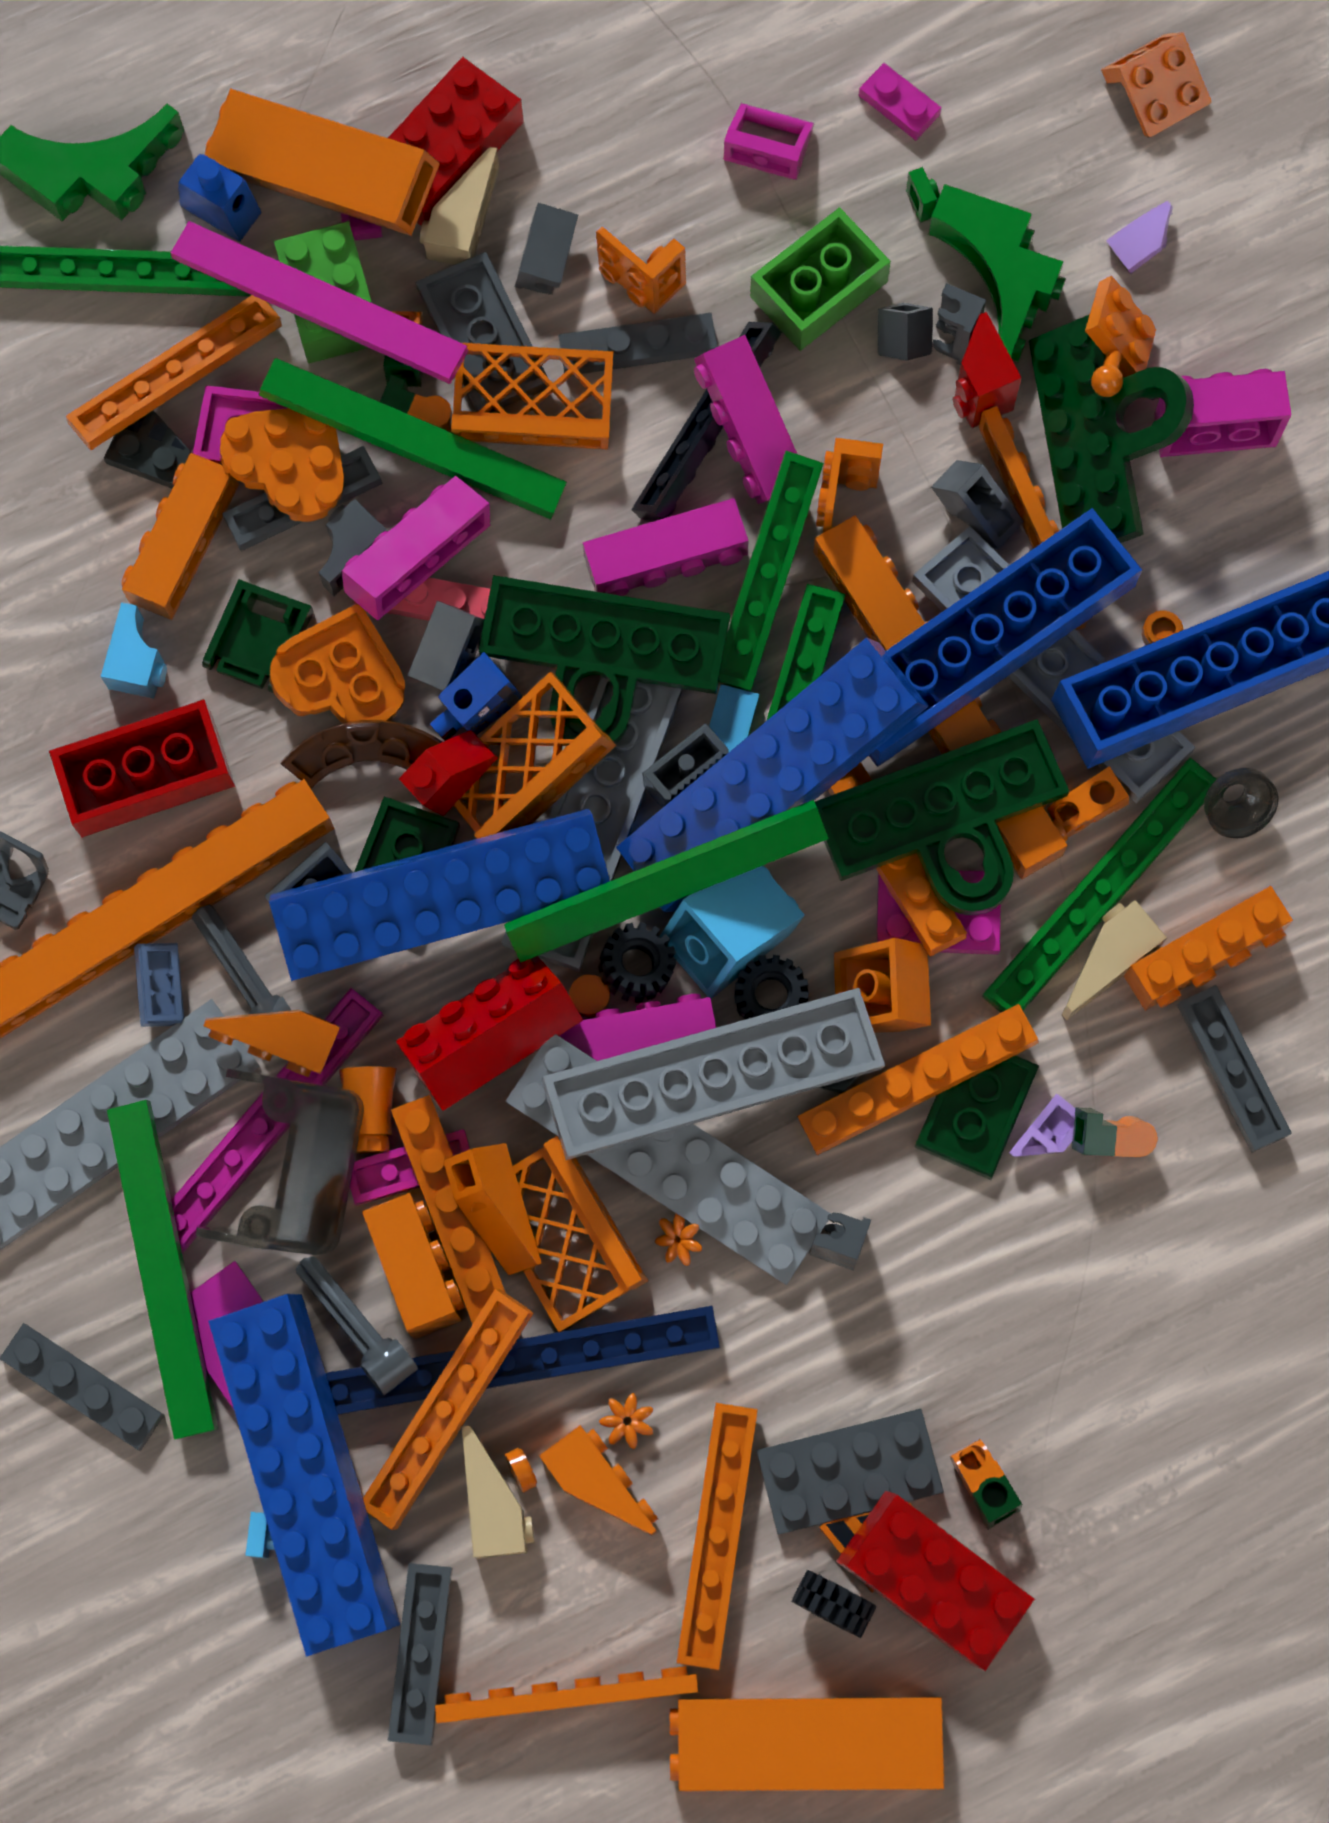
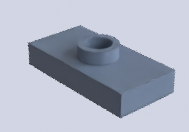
M178 943L137 944L134 947L141 1027L173 1026L176 1023H182L184 1009Z

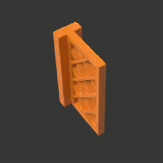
M462 343L467 345V354L482 355L490 366L474 378L464 368L463 360L455 375L452 433L472 442L608 450L613 351ZM491 356H500V357H499L497 360H494ZM510 357H520L529 366L515 380L501 367ZM530 358L539 359L534 363ZM549 359L560 360L568 369L555 382H552L540 370V367ZM569 360L578 362L573 365ZM588 361L605 362L604 375L593 385L578 371ZM496 371L507 382L508 386L492 398L480 383L492 372ZM535 373L548 388L532 401L519 385ZM574 375L587 390L571 403L558 387ZM463 376L470 382L464 388ZM604 384V391L602 396L597 391V389H599ZM474 388L488 402L478 412L461 411L462 398ZM514 390L527 406L517 414H507L498 403ZM553 392L566 408L557 416H546L537 405ZM592 395L603 406L602 419L585 418L578 411L577 407ZM494 408L497 413H490L489 411ZM530 411H533L536 415H527V414H528ZM570 413H572L575 417H566V416L569 415Z
M550 671L480 737L487 747L490 745H501L499 765L490 766L485 772L498 773L495 794L478 793L479 778L471 786L469 793H465L454 804V807L474 830V836L477 839L530 825L617 745L598 727L557 676ZM553 687L559 694L557 711H540L541 697ZM567 704L573 711H566ZM518 718H530L528 738H511L512 724ZM539 718H556L554 739H537ZM565 718H579L587 727L575 739H563ZM510 745L527 746L525 766H508ZM536 746H553L552 760L545 767H534ZM507 773H524L523 787L516 794H504ZM462 800H468V807ZM477 800L494 801L493 815L482 825L476 818Z
M555 1136L544 1143V1147L513 1165L516 1176L522 1173L520 1182H518L522 1198L525 1188L546 1193L541 1217L528 1215V1219L539 1222L535 1237L538 1252L560 1258L555 1281L553 1283L539 1279L535 1272V1267L523 1272L557 1331L563 1332L630 1290H635L647 1283L649 1280L578 1159L566 1160L559 1136ZM545 1159L552 1171L548 1189L526 1184L530 1167ZM557 1181L564 1193L554 1191ZM553 1195L568 1199L573 1208L568 1225L547 1220ZM577 1217H579L585 1229L575 1227ZM546 1224L567 1229L561 1254L540 1249ZM574 1231L588 1234L594 1245L590 1261L568 1256ZM598 1253H600L606 1265L596 1263ZM567 1260L588 1265L582 1290L561 1285ZM595 1267L609 1270L618 1287L605 1295L589 1292ZM543 1285L553 1287L551 1297ZM559 1289L581 1294L577 1312L564 1320L555 1307ZM588 1296L597 1298V1300L585 1307Z

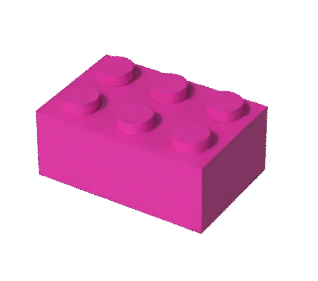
M1258 369L1244 375L1221 372L1209 378L1193 379L1191 376H1181L1192 390L1194 399L1192 418L1185 432L1174 443L1159 449L1160 457L1277 447L1292 415L1285 371L1272 372L1270 369ZM1161 398L1154 412L1155 421L1160 419L1166 410L1165 401Z

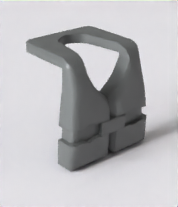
M0 831V922L16 930L21 927L27 918V910L33 907L48 877L49 868L41 852ZM13 848L20 850L31 859L37 869L34 873L20 879H11L8 867Z

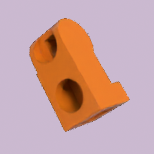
M1109 766L1070 791L1067 797L1054 802L1047 811L1053 820L1056 819L1061 823L1067 837H1070L1091 823H1096L1114 811L1116 813L1129 805V795Z

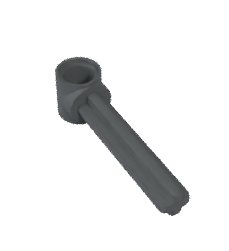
M210 904L198 908L192 915V920L250 1006L251 1011L249 1014L292 1011L283 996L271 995L215 908Z
M305 1257L300 1261L296 1268L297 1275L363 1354L361 1367L382 1395H386L418 1369L411 1356L396 1339H383L316 1257Z

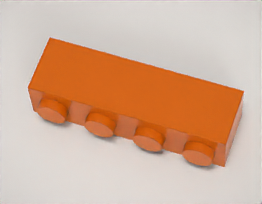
M190 453L185 464L181 463L177 467L173 477L174 486L168 498L164 497L160 501L156 511L157 520L151 532L146 531L139 544L140 554L134 566L130 565L126 569L121 583L122 590L129 603L170 620L173 619L223 519L222 513L227 511L239 486L238 480L234 479L230 473L227 474L224 471L223 465Z

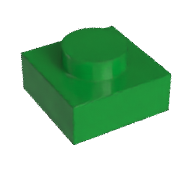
M923 167L908 172L906 192L921 223L931 219L940 193L933 178L928 180Z

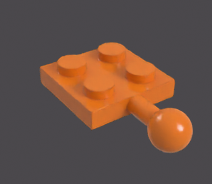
M1111 275L1099 281L1085 332L1106 356L1104 365L1097 368L1091 378L1093 390L1102 397L1116 395L1123 386V377L1146 369L1156 333L1151 318L1141 312L1133 302L1129 291L1121 287Z

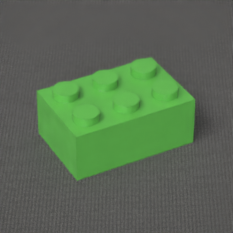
M839 207L751 276L750 298L801 351L888 283L891 261Z
M349 221L274 241L280 262L372 303ZM294 314L308 364L368 348Z

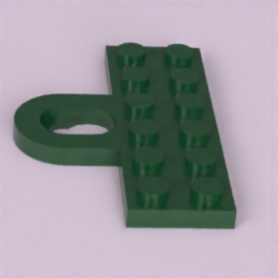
M1086 315L1030 339L1029 346L1062 529L1093 508L1120 543L1144 535L1130 461L1174 443L1185 432L1191 421L1194 399L1192 390L1186 380L1173 371L1162 367L1147 368L1124 377L1121 390L1112 397L1098 395L1092 388L1091 378L1095 370L1104 365L1106 356L1085 332L1089 315ZM1140 398H1147L1152 401L1161 398L1165 401L1166 410L1164 415L1154 421L1150 427L1128 433L1125 430L1123 416L1127 407L1133 401Z
M493 575L478 652L479 655L485 652L490 658L557 668V678L573 697L577 684L583 678L590 675H599L606 678L613 687V696L611 701L602 708L600 717L594 722L616 744L622 739L628 729L637 682L717 695L730 613ZM554 688L550 701V711H557L559 694ZM567 704L566 711H573ZM550 718L555 731L556 718ZM565 718L563 739H575L587 727L579 718Z
M1036 719L815 801V804L829 838L824 843L840 881L917 853L934 894L944 906L963 915H981L992 911L1004 901L1014 878L1013 863L996 823L1065 798L1070 791L1039 721ZM956 838H967L978 844L984 855L982 863L984 877L981 881L969 883L962 878L959 871L949 866L945 860L944 848L950 841Z

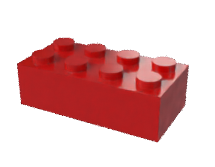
M463 56L388 137L389 139L423 149L440 163L417 221L420 226H422L424 220H430L433 207L489 147L497 148L498 152L524 123L521 99Z
M204 699L49 750L71 824L82 838L235 787L212 713Z
M536 956L521 963L519 959H516L510 964L508 969L494 978L480 982L474 991L465 997L446 1004L437 1015L424 1023L410 1027L404 1036L396 1040V1043L420 1081L440 1109L444 1111L540 1049L555 1034L560 1036L583 1021L561 981L540 957Z
M888 1491L884 1492L836 1561V1563L971 1665L985 1672L1035 1600L1031 1595L899 1495Z

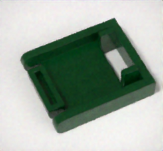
M238 579L203 657L202 667L212 670L217 659H220L216 669L217 673L263 689L268 677L270 678V665L278 647L291 637L307 629L314 614L312 606ZM256 600L286 610L283 616L285 624L251 612ZM269 682L268 691L274 694L271 683Z

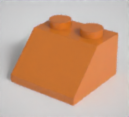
M891 938L834 952L835 994L859 988L874 1033L903 1032L931 1026L928 953L921 943Z

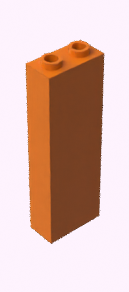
M231 88L226 100L220 107L219 119L205 147V155L238 174L246 182L412 236L440 165L436 159L423 149Z
M942 1698L678 1699V1708H670V1735H678V1754H670V1781H679V1791L944 1789Z

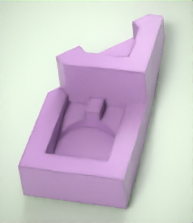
M1169 201L1151 209L1106 240L1130 274L1159 253L1162 248H1166L1169 218L1173 210Z
M1056 1093L1009 1154L1013 1157L1064 1152L1073 1139L1075 1107Z

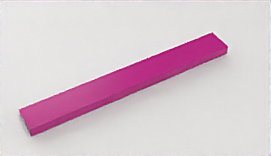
M188 221L170 252L172 259L448 384H451L468 353L467 345L191 221Z
M350 988L324 1019L338 1025L340 1029L321 1074L311 1071L310 1076L306 1077L287 1069L286 1064L171 1199L182 1254L384 1016L379 1009L354 989Z

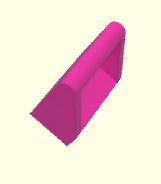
M741 103L724 140V160L797 180L812 135L814 123ZM745 120L800 136L795 146L741 131Z

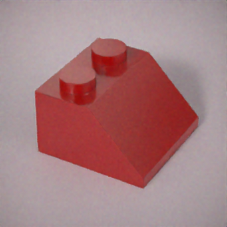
M987 311L979 314L961 362L958 380H956L955 396L952 398L957 414L960 418L966 417L971 429L979 426L982 411L996 406L1001 416L1014 411L1022 379Z

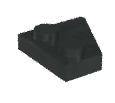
M153 410L114 435L104 460L110 466L173 488L175 471L181 463H186L191 450Z

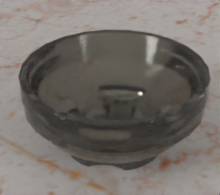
M1238 768L1226 772L1210 786L1204 799V811L1208 822L1217 833L1227 838H1244L1259 832L1272 820L1278 807L1279 796L1273 782L1261 771L1253 768ZM1236 784L1244 786L1243 793L1238 799L1234 801H1225L1223 799L1225 791L1230 786Z

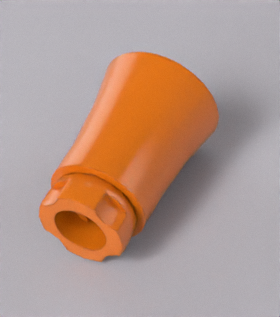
M367 1066L339 1069L344 1096L346 1137H350L349 1153L378 1154L390 1150L388 1136H392L391 1109L397 1068Z

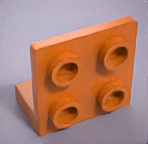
M1184 32L1164 34L1101 69L1106 83L1121 82L1124 86L1145 137H1152L1211 104L1210 95Z
M604 227L596 231L598 268L600 273L610 283L615 284L617 282L626 289L628 297L638 307L643 308L645 306L655 315L686 284L685 247L673 238L665 247L659 246L649 256L646 264Z
M836 438L834 452L826 451L816 526L823 527V533L832 528L838 484H845L846 487L857 491H864L869 488L877 489L883 444Z

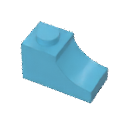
M121 602L100 677L110 690L154 699L157 687H163L165 683L167 664H164L158 649L150 648L144 643L142 630L144 618L137 605Z

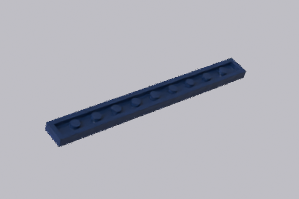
M713 1305L517 1339L486 1389L719 1349L720 1345ZM456 1350L412 1358L418 1369L386 1395L380 1393L362 1367L326 1373L338 1415L425 1400Z

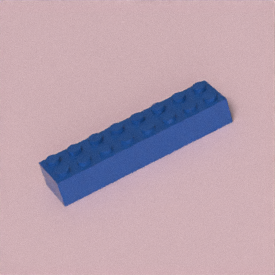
M1093 508L886 651L928 707L869 755L877 767L1136 587L1142 572L1141 567Z
M1329 571L1061 680L1051 701L1087 769L1329 669Z
M865 638L616 846V848L632 870L637 871L811 800H816L924 711L928 705L880 643ZM688 896L663 905L661 909L664 912H675L683 899Z
M589 809L271 894L269 904L290 978L293 981L510 922L610 882L593 815Z
M285 1294L208 1321L306 1657L401 1625L302 1294Z

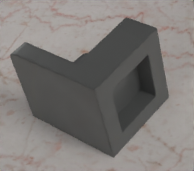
M900 303L878 309V354L880 356L908 361L932 353V307Z

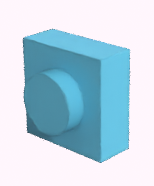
M251 1512L245 1556L269 1559L270 1550L275 1549L265 1514Z

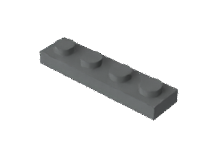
M712 312L559 334V343L562 349L613 351V369L695 358L717 347ZM569 360L573 365L578 362ZM588 361L578 371L581 374L605 371V362ZM563 364V369H564V373H565L568 369H567L566 366Z
M364 446L341 456L344 474L343 495L336 506L382 485L381 477ZM266 493L222 513L240 551H244L302 523L301 521L291 520L290 515L280 512L275 505L272 507Z
M1217 985L1179 1001L1177 1006L1251 1153L1290 1136L1292 1132Z
M25 1323L22 1324L0 1357V1360L139 1451L142 1450L164 1417L163 1413Z
M408 1564L388 1741L433 1745L436 1720L435 1705L438 1702L452 1567Z

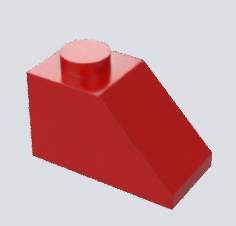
M469 730L426 749L401 775L399 780L423 806L444 816L498 757L473 731Z

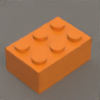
M407 1193L362 1211L406 1331L414 1339H418L461 1322L458 1310L465 1308V1305L453 1279L446 1281L443 1271L450 1269V1266L438 1239L431 1241L429 1232L436 1229L423 1200L416 1203L411 1193Z

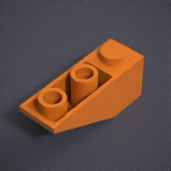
M302 1010L206 1018L203 1024L204 1027L211 1029L208 1037L230 1046L234 1039L250 1045L247 1050L248 1053L267 1061H271L273 1055L288 1061L287 1069L306 1077L310 1076L311 1071L321 1074L340 1029L338 1025Z
M501 1143L472 1148L443 1160L455 1202L506 1273L513 1275L542 1264L507 1144Z
M579 1425L539 1455L565 1493L651 1536L657 1533L652 1524L658 1520V1517L644 1498L636 1503L627 1488L633 1485L632 1481L619 1463L612 1468L602 1455L608 1448L594 1428L586 1433L583 1427Z

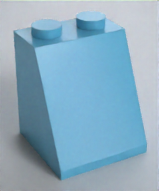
M760 866L695 892L683 899L659 937L662 938L666 934L670 938L668 947L674 946L676 951L673 957L677 959L676 961L706 996L712 999L738 978L740 971L746 969L747 963L751 960L753 962L758 961L760 956L769 953L791 935L805 914L799 909L797 902L787 895L772 878L770 871L765 866Z

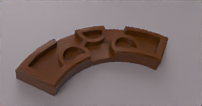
M351 721L331 726L305 739L281 760L280 764L299 780L305 779L312 789L327 775L355 762L380 761V763L399 766L407 770L426 749L442 743V741L423 730L394 721Z

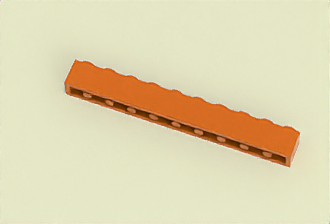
M855 515L815 537L813 553L838 592L845 594L844 601L866 636L871 640L879 642L884 650L887 651L927 622L923 621L917 611L919 604L914 594L908 588L903 590L896 579L898 571L892 560L888 556L883 558L876 547L878 541L873 530L868 524L862 526ZM979 697L928 732L941 754L1001 733L996 722L992 719L988 721L980 710L982 702ZM1046 805L996 823L1011 857L1013 867L1021 880L1062 857L1068 846L1066 844L1068 837L1063 826L1058 820L1052 821L1044 809Z
M305 779L297 784L296 782L285 784L275 793L276 797L263 805L257 803L248 807L242 812L241 819L233 824L216 827L206 836L207 840L194 848L188 846L179 850L173 855L172 862L159 870L158 868H152L138 877L135 885L125 891L117 890L112 892L102 900L103 905L88 913L85 911L75 915L67 922L68 927L55 935L49 933L38 938L32 944V949L19 957L14 955L0 962V1039L135 955L134 947L137 944L154 943L192 919V915L198 908L209 904L213 906L334 830L335 828L330 817Z

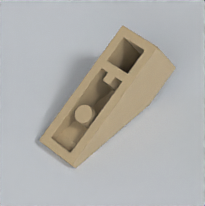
M489 147L433 207L430 220L423 221L420 231V243L425 246L428 260L456 265L475 257L499 170L497 148Z
M1136 900L1127 907L1119 903L1102 917L1105 924L1102 926L1063 1010L1062 1016L1066 1020H1069L1124 977L1130 965L1161 948L1167 939L1165 934Z
M462 1426L473 1557L479 1559L528 1553L527 1543H534L532 1517H524L523 1508L475 1430L471 1426Z

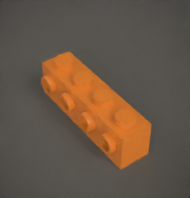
M1269 886L1130 965L1124 978L1145 1011L1157 1004L1160 1008H1164L1178 1000L1182 996L1180 991L1193 984L1195 988H1199L1213 980L1217 976L1215 971L1228 964L1230 968H1234L1245 962L1252 956L1250 951L1263 944L1265 948H1269L1280 942L1287 936L1285 930L1293 919L1272 886Z

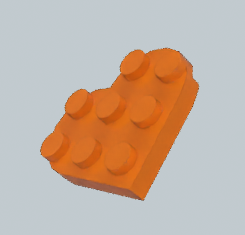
M289 408L251 412L233 417L226 422L220 441V460L224 471L227 474L230 473L234 479L245 483V487L248 489L265 490L271 506L275 505L280 512L290 515L291 520L312 522L325 518L328 515V511L337 505L339 499L341 500L344 474L336 428Z
M358 604L288 639L278 647L270 665V683L275 696L297 716L316 715L330 710L342 723L359 720L391 721L397 716L403 706L405 681L402 672L366 611Z

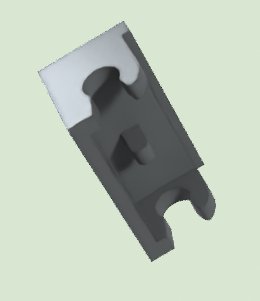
M538 202L514 287L526 288L544 294H553L554 287H560L578 214Z
M946 283L941 294L942 302L941 307L938 309L939 319L936 327L944 333L951 334L954 337V341L950 344H945L941 340L934 339L932 346L939 353L956 359L957 364L961 365L979 314L984 313L986 299Z
M437 601L408 676L444 690L473 663L480 646L485 619Z
M831 1213L827 1216V1219L841 1225H825L824 1230L831 1234L817 1233L810 1255L853 1271L871 1219L863 1217L861 1221L841 1213Z

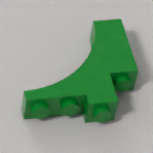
M166 104L154 116L130 131L108 139L87 143H62L44 140L10 125L0 136V175L62 222L70 213H75L80 209L87 195L120 220H123L129 212H133L140 207L144 196L147 194L141 178L152 173L161 156L180 142L185 129L179 112L169 104Z
M944 184L931 217L929 235L938 238L958 251L980 274L993 299L997 314L998 334L1011 359L1019 362L1026 340L1020 338L1024 327L1032 328L1038 310L1047 312L1051 299L1059 301L1066 278L1060 276L1063 261L1029 250L1035 230L1029 228L1032 213Z

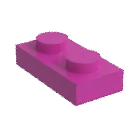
M885 63L859 88V97L914 140H917L941 115V106Z

